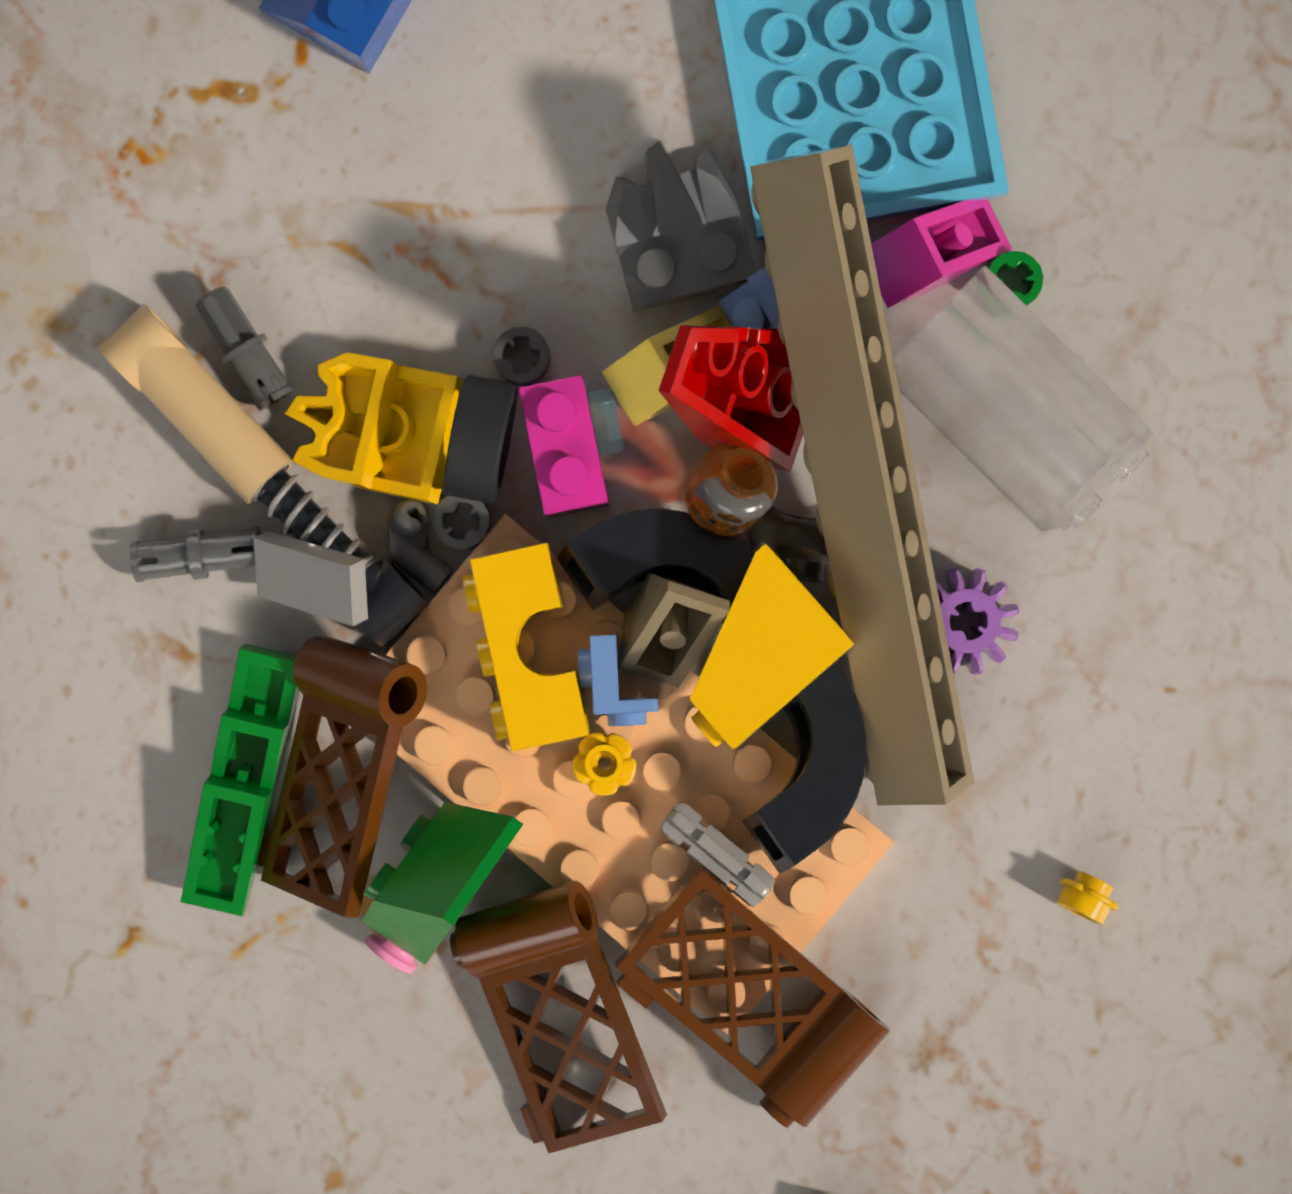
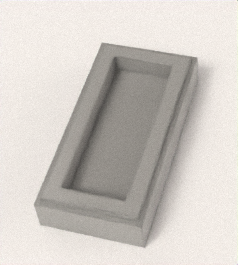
M271 531L253 538L258 597L352 627L368 619L365 559Z

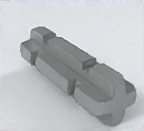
M681 802L675 806L662 822L661 832L677 846L682 842L689 847L686 854L723 885L726 886L729 882L735 885L736 888L732 892L748 906L754 907L759 904L771 891L775 883L774 877L758 863H755L753 867L746 862L749 855L712 824L709 823L706 828L700 824L699 821L702 819V816L687 803Z

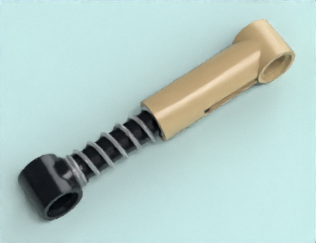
M144 303L98 347L107 361L160 410L247 504L263 502L268 507V518H278L284 524V534H293L299 540L365 559L368 619L357 625L379 646L384 647L429 605L428 600L390 560L385 557L379 562V560L375 559L374 555L364 554L358 548L359 540L355 539L352 541L342 531L344 523L336 524L327 515L329 507L321 508L312 499L313 491L306 493L296 482L298 475L290 476L287 473L294 463L293 459L188 351L189 348L182 339L148 305Z

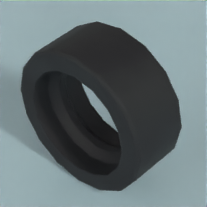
M467 375L464 379L454 413L444 473V491L446 495L490 504L496 502L504 476L517 403V385L515 383Z

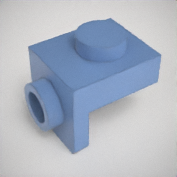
M617 634L590 636V649H578L580 688H592L593 715L607 714L608 726L647 724L646 712H659V697L620 698Z

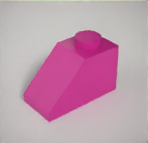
M964 200L916 217L871 244L880 292L887 308L921 296L996 259L1001 254L1013 250L988 200Z

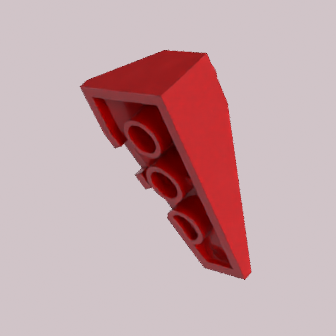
M680 325L658 390L698 440L723 456L791 472L803 437L799 410L795 407L791 397L792 375L786 346L780 339L778 329Z

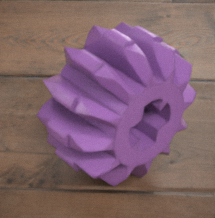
M950 568L946 571L949 592L936 581L953 674L960 667L963 653L967 668L974 675L983 672V661L980 651H983L992 661L1001 663L1006 658V655L994 640L998 637L1003 640L1016 641L1019 635L1015 629L1001 626V618L1013 617L1019 613L1018 605L1005 604L997 607L995 603L1005 594L1008 586L1003 581H998L983 593L982 589L986 579V572L980 568L973 569L966 589L962 574L958 568ZM963 603L967 612H977L979 616V626H970L974 634L967 639L963 631L951 630L949 618L950 616L959 615L954 608Z

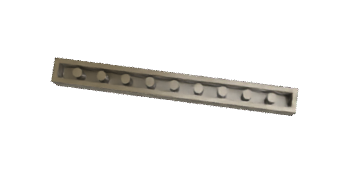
M851 144L788 156L750 166L753 179L751 189L752 202L756 212L760 215L766 245L765 267L768 276L773 281L779 310L778 332L781 341L786 346L792 375L791 397L795 407L799 410L805 440L803 450L804 462L807 470L812 475L818 505L816 511L817 527L824 537L830 565L829 587L833 597L837 600L842 630L855 643L844 654V657L849 661L855 690L854 695L863 717L866 733L867 776L874 785L878 806L946 805L972 785L974 778L853 146Z

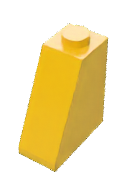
M766 543L754 554L689 699L699 710L691 717L692 721L715 747H718L725 740L733 750L737 748L855 645Z

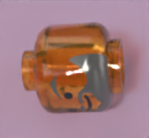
M728 443L718 444L709 450L690 471L684 484V503L691 518L701 528L714 535L731 537L745 533L772 507L778 492L777 475L772 463L759 453Z

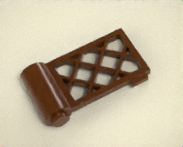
M320 635L306 641L298 651L294 661L293 678L296 687L303 694V699L273 829L266 828L258 865L264 867L261 881L342 917L359 918L403 726L412 722L422 710L427 695V683L424 673L413 664L326 635ZM323 716L327 718L334 742L321 752L317 735ZM370 733L377 736L371 763L363 768L355 745ZM341 757L349 781L335 791L327 767ZM312 781L320 804L307 814L303 803V796L306 785ZM355 797L359 808V815L356 827L349 832L341 807ZM326 819L334 844L321 854L313 829ZM298 842L306 866L293 876L286 873L291 848ZM339 859L345 873L340 896L334 893L326 870Z
M700 866L615 962L616 968L623 973L616 981L621 989L645 1009L654 1000L751 1080L766 1094L759 1102L760 1105L786 1128H789L794 1121L803 1127H807L890 1032V1029L861 1001L839 986ZM704 888L721 903L722 928L686 931L685 908ZM731 912L746 925L732 927ZM676 919L677 932L664 933ZM760 936L768 943L769 968L734 971L732 938ZM723 939L725 972L689 975L687 942ZM678 943L680 976L652 978L636 965L653 945ZM778 952L794 966L779 967ZM807 976L822 989L806 1009L782 1011L780 979ZM770 980L772 1012L737 1015L735 983ZM725 984L727 1016L700 1019L691 1011L690 987ZM681 988V1002L666 989ZM793 1022L783 1034L782 1023ZM773 1024L774 1045L755 1065L739 1051L737 1027ZM728 1028L729 1042L719 1035L715 1029Z
M577 880L461 916L455 923V932H452L450 936V949L457 965L462 969L466 968L472 976L479 978L528 1101L527 1104L520 1108L533 1144L544 1141L548 1154L663 1122L667 1116L598 940V920L593 901L583 884ZM586 960L595 983L589 1000L557 984L564 966ZM552 970L549 979L540 975V973ZM519 980L542 992L533 1016L510 1005L503 987L504 984ZM551 997L582 1013L572 1037L541 1022ZM599 998H601L604 1008L597 1005ZM591 1018L613 1029L619 1043L613 1058L580 1042ZM520 1028L526 1030L524 1036L522 1035ZM534 1035L566 1051L556 1075L533 1063L528 1048ZM574 1056L606 1072L596 1096L564 1080ZM623 1056L627 1066L620 1063ZM613 1077L636 1088L644 1108L626 1113L604 1101L603 1099ZM543 1086L549 1089L547 1095L545 1093ZM557 1093L589 1110L582 1126L560 1131L551 1108ZM597 1114L605 1118L603 1120L593 1122Z

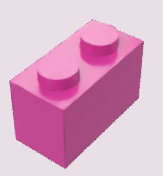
M579 375L520 387L519 392L544 515L550 518L609 506L583 376Z

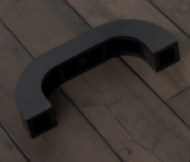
M644 509L615 515L588 528L566 543L557 560L593 611L627 588L642 583L648 572L730 601L731 608L755 552L732 532L727 531V529L717 523H711L708 519L701 516L700 518L704 522L711 525L704 524L698 520L697 515L683 511ZM835 662L783 707L793 725L797 740V759L793 774L787 785L776 797L742 820L779 874L800 863L834 835L849 815L862 785L867 751L863 717L850 684Z

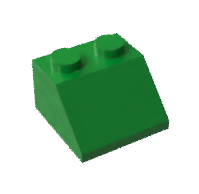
M448 802L443 803L432 820L420 814L399 844V846L408 851L400 865L395 869L388 863H385L364 892V895L373 902L363 917L362 922L426 965L521 829L523 823L513 816Z

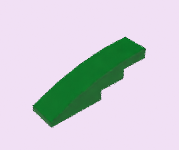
M246 643L239 648L228 707L221 715L210 776L203 784L180 901L182 903L241 917L246 911L280 778L299 693L293 678V665L297 655Z

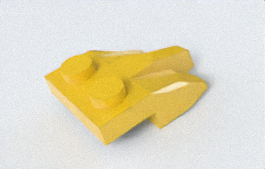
M349 352L318 364V376L328 386L326 396H296L285 415L312 428L316 435L313 443L298 448L292 461L323 478L382 494L438 505L444 481L446 457L454 413L464 379L455 375L400 366L391 360Z

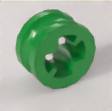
M1010 251L1001 254L989 264L983 275L982 287L985 297L991 305L1002 311L1013 312L1024 309L1038 297L1042 290L1044 277L1041 266L1034 257L1025 252ZM1018 266L1028 276L1022 281V284L1029 285L1028 291L1025 296L1018 291H1014L1007 297L997 287L1003 282L1002 278H996L997 272L1001 267L1005 271L1011 272Z

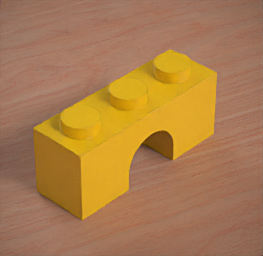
M544 543L470 559L473 574L462 576L470 614L482 613L487 637L476 639V646L483 676L495 675L500 700L490 702L491 716L497 739L509 738L511 751L515 752L588 736L590 734V727L577 670L559 674L540 673L526 663L520 651V634L526 622L540 612L563 607L550 545Z

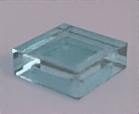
M605 388L586 392L600 459L621 456L625 450L613 391Z

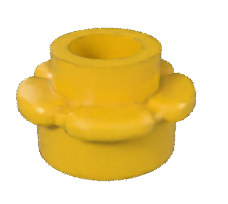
M595 732L586 736L579 743L578 750L580 752L574 757L572 762L573 773L578 782L586 783L589 786V790L592 793L602 796L612 795L617 792L620 785L626 786L631 782L636 772V761L631 758L632 746L626 738L617 733L604 736L601 732ZM607 757L610 759L611 765L608 769H601L599 767L598 761L600 758Z
M1078 871L1074 880L1063 878L1059 882L1063 889L1056 903L1084 919L1098 925H1103L1109 911H1117L1118 909L1117 903L1109 898L1113 887L1094 876Z

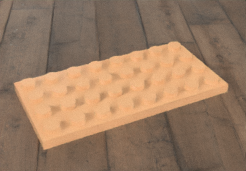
M505 513L386 654V656L419 667L424 673L427 683V695L423 708L412 722L403 726L397 755L454 804L513 816L523 823V826L507 848L552 887L575 880L582 883L593 901L598 926L625 949L630 946L699 866L703 868L686 854L689 848L686 844L682 842L677 846L660 830L662 822L673 808L681 802L687 803L702 816V819L699 821L700 824L705 828L709 823L712 824L749 855L746 861L752 867L755 863L761 865L774 877L775 883L768 895L759 904L752 907L748 906L732 892L736 886L731 882L725 886L719 880L717 881L798 951L802 952L892 846L894 841L852 807L841 827L826 843L794 867L779 874L742 820L768 803L784 789L793 774L796 758L760 728L734 750L725 740L718 747H715L691 719L699 711L689 700L699 679V676L692 670L689 671L679 688L619 669L620 698L659 697V712H646L647 724L608 726L607 714L593 715L592 688H581L590 734L601 732L604 736H608L611 733H617L626 738L632 746L631 758L636 761L635 775L628 785H620L617 792L612 795L602 796L592 793L589 790V786L586 783L578 782L573 773V759L579 754L578 745L586 736L512 752L509 738L498 740L496 737L490 702L500 700L495 675L483 676L476 646V639L487 637L482 613L470 614L462 576L473 574L470 559L542 544ZM552 553L563 607L540 612L526 622L519 640L520 651L524 660L531 668L540 673L559 674L577 670L579 677L578 649H590V636L617 634L619 665L625 614L610 601H607L593 611L557 560L558 557ZM602 757L599 759L598 765L601 769H608L611 761L607 757ZM704 888L685 908L686 931L722 928L721 903ZM731 912L732 927L746 925ZM676 919L664 933L677 932ZM760 936L732 938L734 971L769 968L768 943ZM723 939L687 942L689 975L725 972ZM678 943L653 945L640 959L644 965L660 978L680 976ZM778 952L779 967L790 966L792 963ZM770 980L735 983L737 1015L750 1014L771 989ZM726 985L690 987L691 1004L707 1018L727 1016ZM674 988L681 995V988ZM728 1028L721 1029L728 1035Z

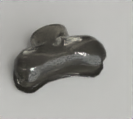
M772 506L762 517L743 524L745 538L754 550L758 551L766 543L799 581H823L825 562H829L825 540L818 530L816 518H804L785 514Z

